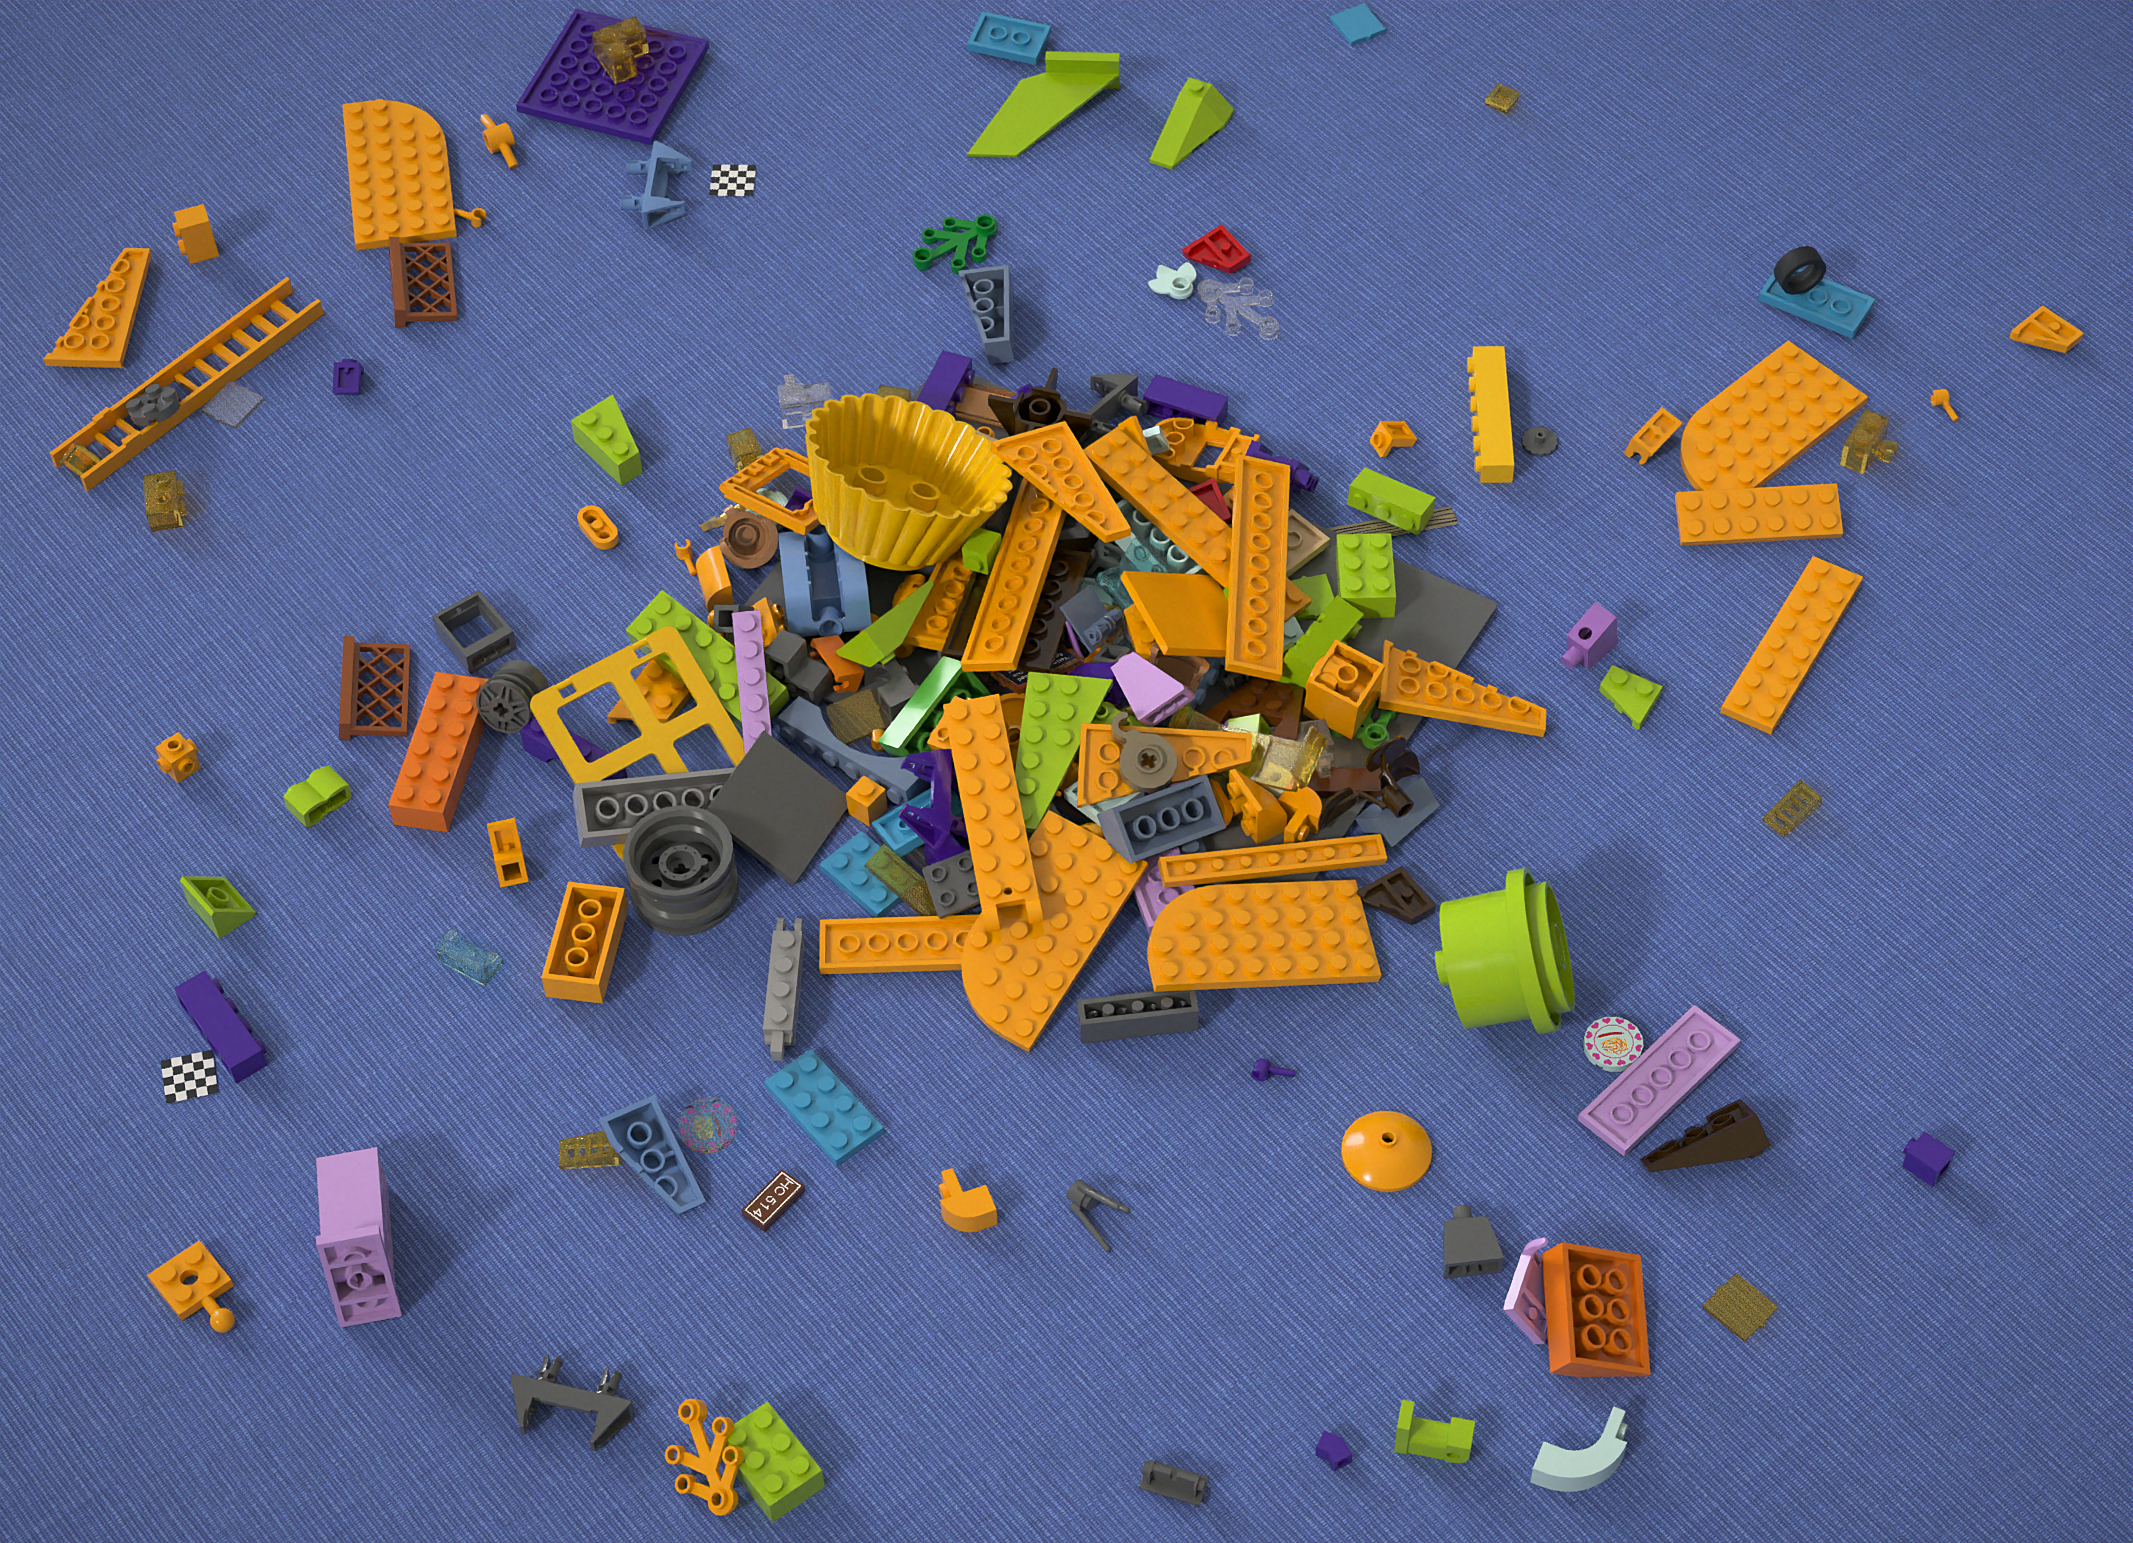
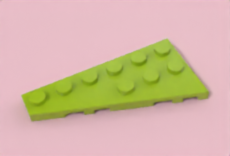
M1037 672L1028 673L1015 768V778L1026 833H1034L1050 809L1051 802L1058 788L1060 789L1069 767L1072 766L1079 752L1081 723L1092 724L1096 714L1099 713L1107 693L1110 692L1113 686L1112 679Z

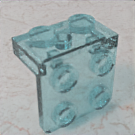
M1136 537L1131 541L1118 566L1100 572L1095 581L1124 612L1126 608L1134 604L1120 579L1124 571L1172 573V570L1141 537Z

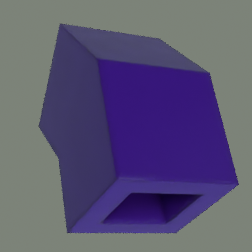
M1323 1431L1316 1446L1315 1456L1327 1460L1334 1471L1352 1463V1453L1343 1438Z

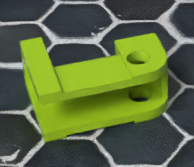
M1402 1399L1394 1452L1410 1453L1458 1464L1469 1460L1475 1421L1451 1417V1423L1413 1417L1415 1402Z

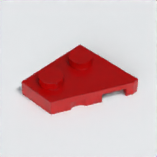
M1222 224L1182 249L1185 258L1229 274L1251 262L1250 254Z

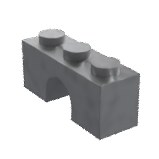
M895 656L884 665L880 661L872 667L859 664L864 671L861 681L865 686L878 681L887 683L877 688L879 706L891 723L919 688L916 682H911L906 667L903 664L899 665L895 660Z

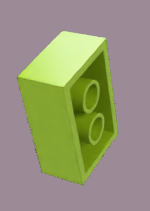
M1391 533L1337 534L1335 556L1338 596L1364 614L1362 618H1394L1396 589Z
M768 1401L734 1424V1430L728 1437L726 1447L739 1446L744 1451V1460L739 1465L736 1477L772 1523L825 1487L822 1469ZM734 1451L732 1452V1456H731V1457H732V1460L735 1459V1452H734Z

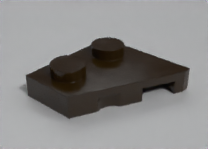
M1403 866L1357 890V895L1363 903L1410 925L1433 914L1436 909V905Z

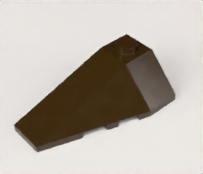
M1738 1099L1707 1115L1706 1119L1708 1122L1701 1127L1695 1128V1126H1690L1684 1130L1685 1134L1681 1140L1667 1141L1640 1160L1649 1172L1755 1158L1771 1145L1757 1114L1743 1100Z

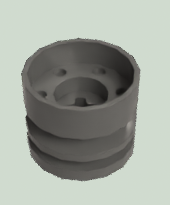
M521 660L507 661L497 669L478 692L476 706L479 715L487 725L496 731L517 733L534 716L530 709L532 697L549 688L545 676L532 664Z

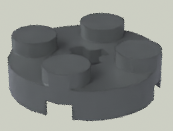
M152 384L145 389V393L128 401L126 407L134 424L148 426L150 425L148 422L150 420L156 419L159 423L171 417L179 409L178 401H181L174 388L160 387L159 384Z

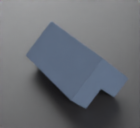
M1403 777L1397 782L1398 786L1414 802V806L1409 813L1401 818H1396L1388 807L1382 810L1378 805L1372 803L1355 818L1363 833L1381 834L1384 847H1393L1434 812L1440 805L1423 777Z

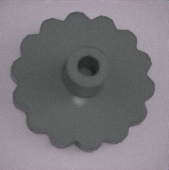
M1531 427L1529 431H1524V435L1521 437L1522 446L1532 455H1549L1558 446L1557 436L1546 427Z

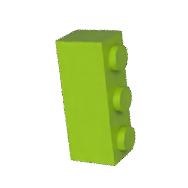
M1364 467L1350 484L1347 505L1419 535L1433 516L1436 497Z

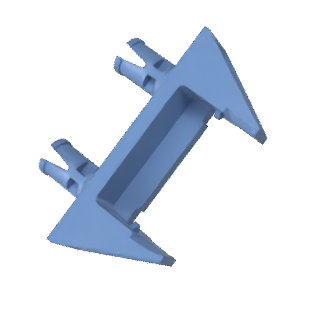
M654 141L649 160L627 159V175L647 174L648 177L645 193L642 196L621 194V211L640 210L644 230L655 228L686 214L685 202L671 201V199L666 198L669 181L668 175L679 174V172H693L692 160L658 141Z

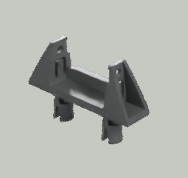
M1103 374L1090 376V389L1100 393L1103 399L1085 413L1067 408L1068 411L1092 415L1091 427L1078 441L1081 445L1093 434L1101 438L1115 429V426L1109 425L1107 422L1121 410L1126 408L1128 411L1142 417V412H1147L1149 403L1138 398L1137 375Z
M549 1355L544 1356L537 1379L511 1374L518 1422L522 1435L526 1436L527 1428L530 1421L533 1420L539 1403L588 1414H598L594 1432L589 1441L592 1451L598 1450L635 1416L632 1400L615 1397L620 1380L623 1377L622 1373L615 1370L611 1379L609 1369L605 1368L603 1370L597 1392L556 1384L555 1382L563 1361L556 1357L551 1365Z

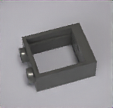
M480 591L464 597L459 602L442 609L432 616L437 635L469 674L517 648L512 629ZM481 615L494 632L463 648L450 631Z

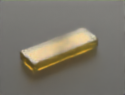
M883 844L865 863L864 867L920 916H936L937 912L926 880Z

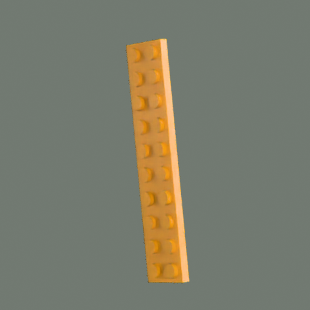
M1118 427L1083 449L1097 474L1224 588L1229 587L1231 527ZM1287 577L1284 623L1293 616L1299 615L1312 602V599Z
M1238 454L1235 461L1225 670L1279 681L1282 676L1290 465Z
M1024 477L960 663L963 672L1016 670L1067 514L1063 508Z

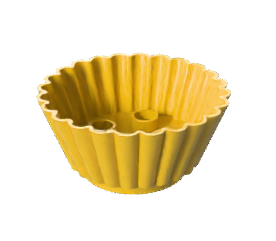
M865 393L861 398L855 395H843L840 401L826 400L824 408L813 409L812 419L805 422L807 433L805 441L814 511L818 514V520L826 527L829 536L840 548L853 557L874 566L907 571L925 568L936 564L937 561H946L966 543L975 530L980 528L1007 500L1006 494L1013 487L1012 483L1008 480L1012 475V471L1003 464L1004 461L990 450L991 441L987 437L976 434L974 427L966 422L956 421L950 413L943 410H932L930 406L919 401L907 402L905 399L893 395L882 398L872 393Z

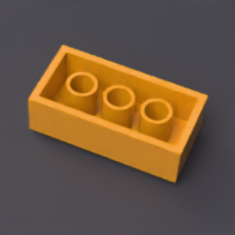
M568 881L541 977L546 997L603 1004L629 908L625 888Z

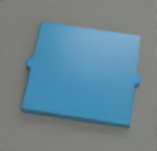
M1364 3L1350 9L1346 8L1343 12L1330 16L1332 24L1351 46L1364 40L1369 41L1372 37L1385 33V27Z

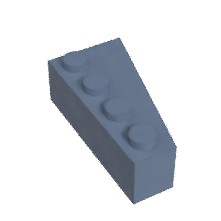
M1009 265L958 271L963 292L988 363L996 364L1015 361L1014 285Z

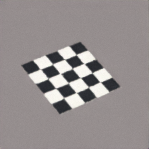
M713 164L709 196H753L756 165Z
M212 1050L161 1061L166 1104L218 1093Z

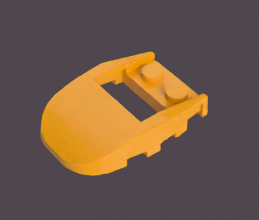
M1169 418L1160 421L1155 426L1159 425L1169 441L1170 450L1152 455V458L1171 475L1196 483H1203L1215 478L1216 483L1234 484L1235 461L1238 454L1245 455L1252 440L1260 443V435L1255 434L1254 437L1241 435V429L1230 427L1229 430L1219 428L1218 422L1207 420L1206 425L1194 424L1193 419ZM1206 445L1224 448L1214 465H1207L1206 469L1193 467Z

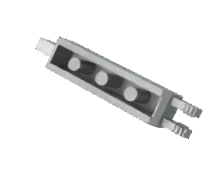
M778 918L776 930H773L763 1021L765 1045H771V1061H783L785 1046H795L804 962L802 918L795 919L794 931H786L785 919Z

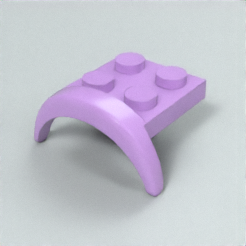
M1546 1237L1532 1240L1525 1246L1503 1307L1506 1314L1534 1344H1545L1548 1337L1543 1261L1537 1253V1250L1547 1245L1548 1239Z

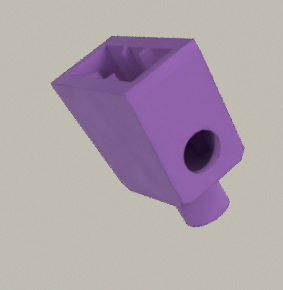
M1595 602L1568 633L1567 652L1560 658L1562 664L1570 670H1573L1578 663L1585 668L1594 666L1617 645V617Z

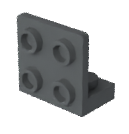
M971 850L922 869L934 907L940 919L976 905L981 906Z

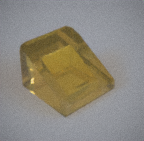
M75 441L60 462L72 472L81 476L100 462V458Z

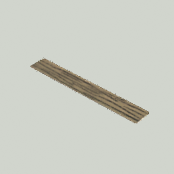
M1452 508L1434 509L1433 516L1423 530L1458 524ZM1381 519L1327 528L1339 534L1391 533V536L1411 533Z

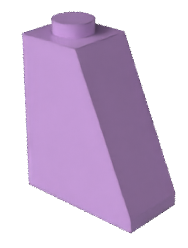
M1135 652L1124 655L1115 665L1110 667L1138 721L1147 727H1154L1196 698L1192 691Z

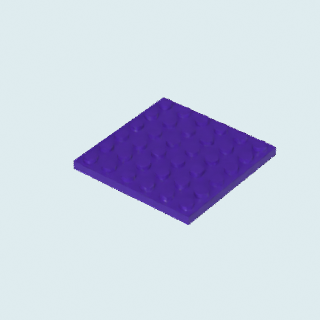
M575 9L517 102V112L652 145L708 51L709 42L701 38Z

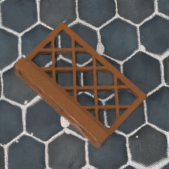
M389 237V265L395 328H405V322L457 321L450 242L400 243L399 237ZM405 252H416L419 256L412 259ZM445 252V255L438 259L432 253ZM427 259L433 264L425 268L419 263ZM412 268H415L416 270L421 272V274H419L417 277H413L407 272H409ZM441 268L447 273L439 277L433 272ZM426 277L434 281L429 287L421 282ZM416 286L423 292L416 296L409 290ZM440 286L448 290L443 296L435 291ZM428 295L436 299L431 305L423 301ZM443 304L451 309V312H440L437 308ZM415 305L425 309L422 312H410V309Z
M343 636L339 740L350 741V735L407 737L410 644L355 642V636ZM360 652H372L376 657L367 663L360 657ZM392 653H404V658L396 664L388 656ZM381 661L390 667L382 674L373 668ZM368 671L375 679L365 684L359 677ZM396 672L403 680L394 686L386 678ZM379 683H382L389 689L381 696L372 690ZM365 693L374 699L367 706L358 701V698ZM393 694L402 700L395 707H392L385 701ZM378 705H381L388 711L380 718L371 712ZM364 715L373 721L369 726H356L357 720ZM394 716L401 722V727H389L384 722Z

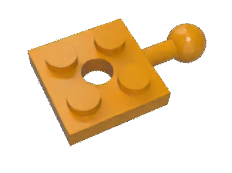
M200 1240L147 1275L152 1285L181 1321L204 1307L211 1316L210 1325L216 1332L226 1333L233 1328L235 1324L233 1312L227 1308H220L214 1300L234 1286L233 1282ZM190 1276L198 1277L197 1281L191 1285L183 1284L185 1279Z

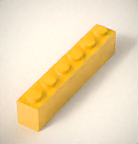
M1473 346L1472 357H1467V373H1472V377H1469L1468 389L1469 392L1474 394V396H1470V412H1475V416H1472L1471 428L1472 432L1477 433V436H1473V452H1478L1474 462L1475 472H1480V483H1512L1514 455L1504 346Z

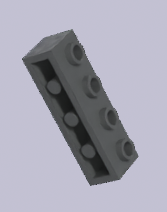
M1195 990L1150 991L1077 1000V1018L1081 1044L1198 1030L1199 1010Z

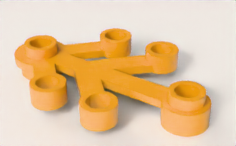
M687 1399L679 1406L678 1415L685 1424L689 1425L700 1457L687 1452L681 1445H670L665 1451V1459L669 1464H683L705 1474L710 1487L697 1482L696 1478L691 1474H681L675 1480V1488L681 1494L692 1493L707 1500L708 1507L713 1514L718 1516L728 1515L738 1504V1494L732 1487L739 1465L744 1460V1451L739 1446L726 1447L728 1437L734 1430V1423L729 1417H717L714 1419L712 1431L715 1434V1438L711 1448L702 1424L707 1417V1406L702 1400ZM724 1422L725 1428L722 1431L721 1425ZM677 1450L678 1455H677V1458L675 1459V1458H674V1453H675V1451ZM733 1451L735 1452V1459H734V1460H732V1457H731ZM723 1459L726 1467L721 1478L718 1469ZM686 1479L688 1482L687 1488H685L684 1482Z

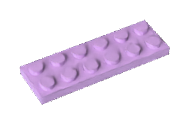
M1694 1005L1579 1114L1578 1121L1621 1155L1625 1156L1739 1047L1741 1040Z

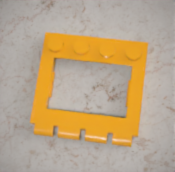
M774 448L719 485V489L725 494V498L767 517L797 534L805 536L821 524L818 520V514L814 511L813 499L805 503L804 509L791 511L773 500L754 493L789 468L810 477L808 458L790 449Z

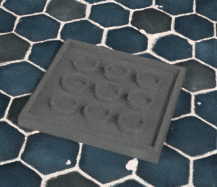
M762 731L706 810L716 815L727 826L732 840L790 885H793L847 809V801L844 792L766 731Z

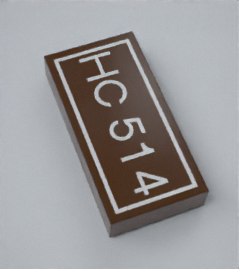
M781 1169L741 1210L742 1216L765 1232L805 1192V1186Z

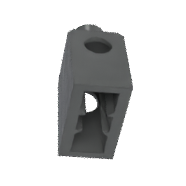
M1468 1205L1456 1206L1452 1210L1454 1219L1444 1222L1443 1279L1501 1273L1504 1257L1489 1219L1486 1216L1472 1217L1471 1207Z

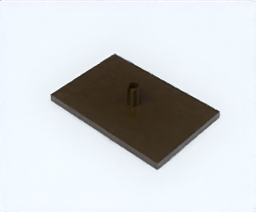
M1055 548L1017 668L1014 671L1051 673L1067 629L1065 623L1067 619L1059 607L1080 592L1091 562V553ZM972 571L941 651V657L946 656L955 660H962L991 572L987 575Z

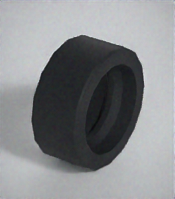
M1802 246L1789 251L1781 257L1774 268V277L1785 293L1791 295L1809 291L1823 279L1826 273L1825 262L1817 250L1810 246ZM1804 266H1807V267H1806L1803 271H1801L1800 273H1798V274H1796V275H1793V274H1794L1797 270H1799L1800 268H1802V267H1804Z

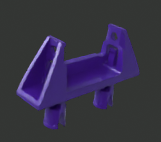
M940 749L907 755L900 768L914 773L915 776L931 783V808H918L905 804L899 813V818L922 840L937 851L950 834V831L968 838L965 818L955 817L951 812V789L959 792L957 776L952 770V750Z

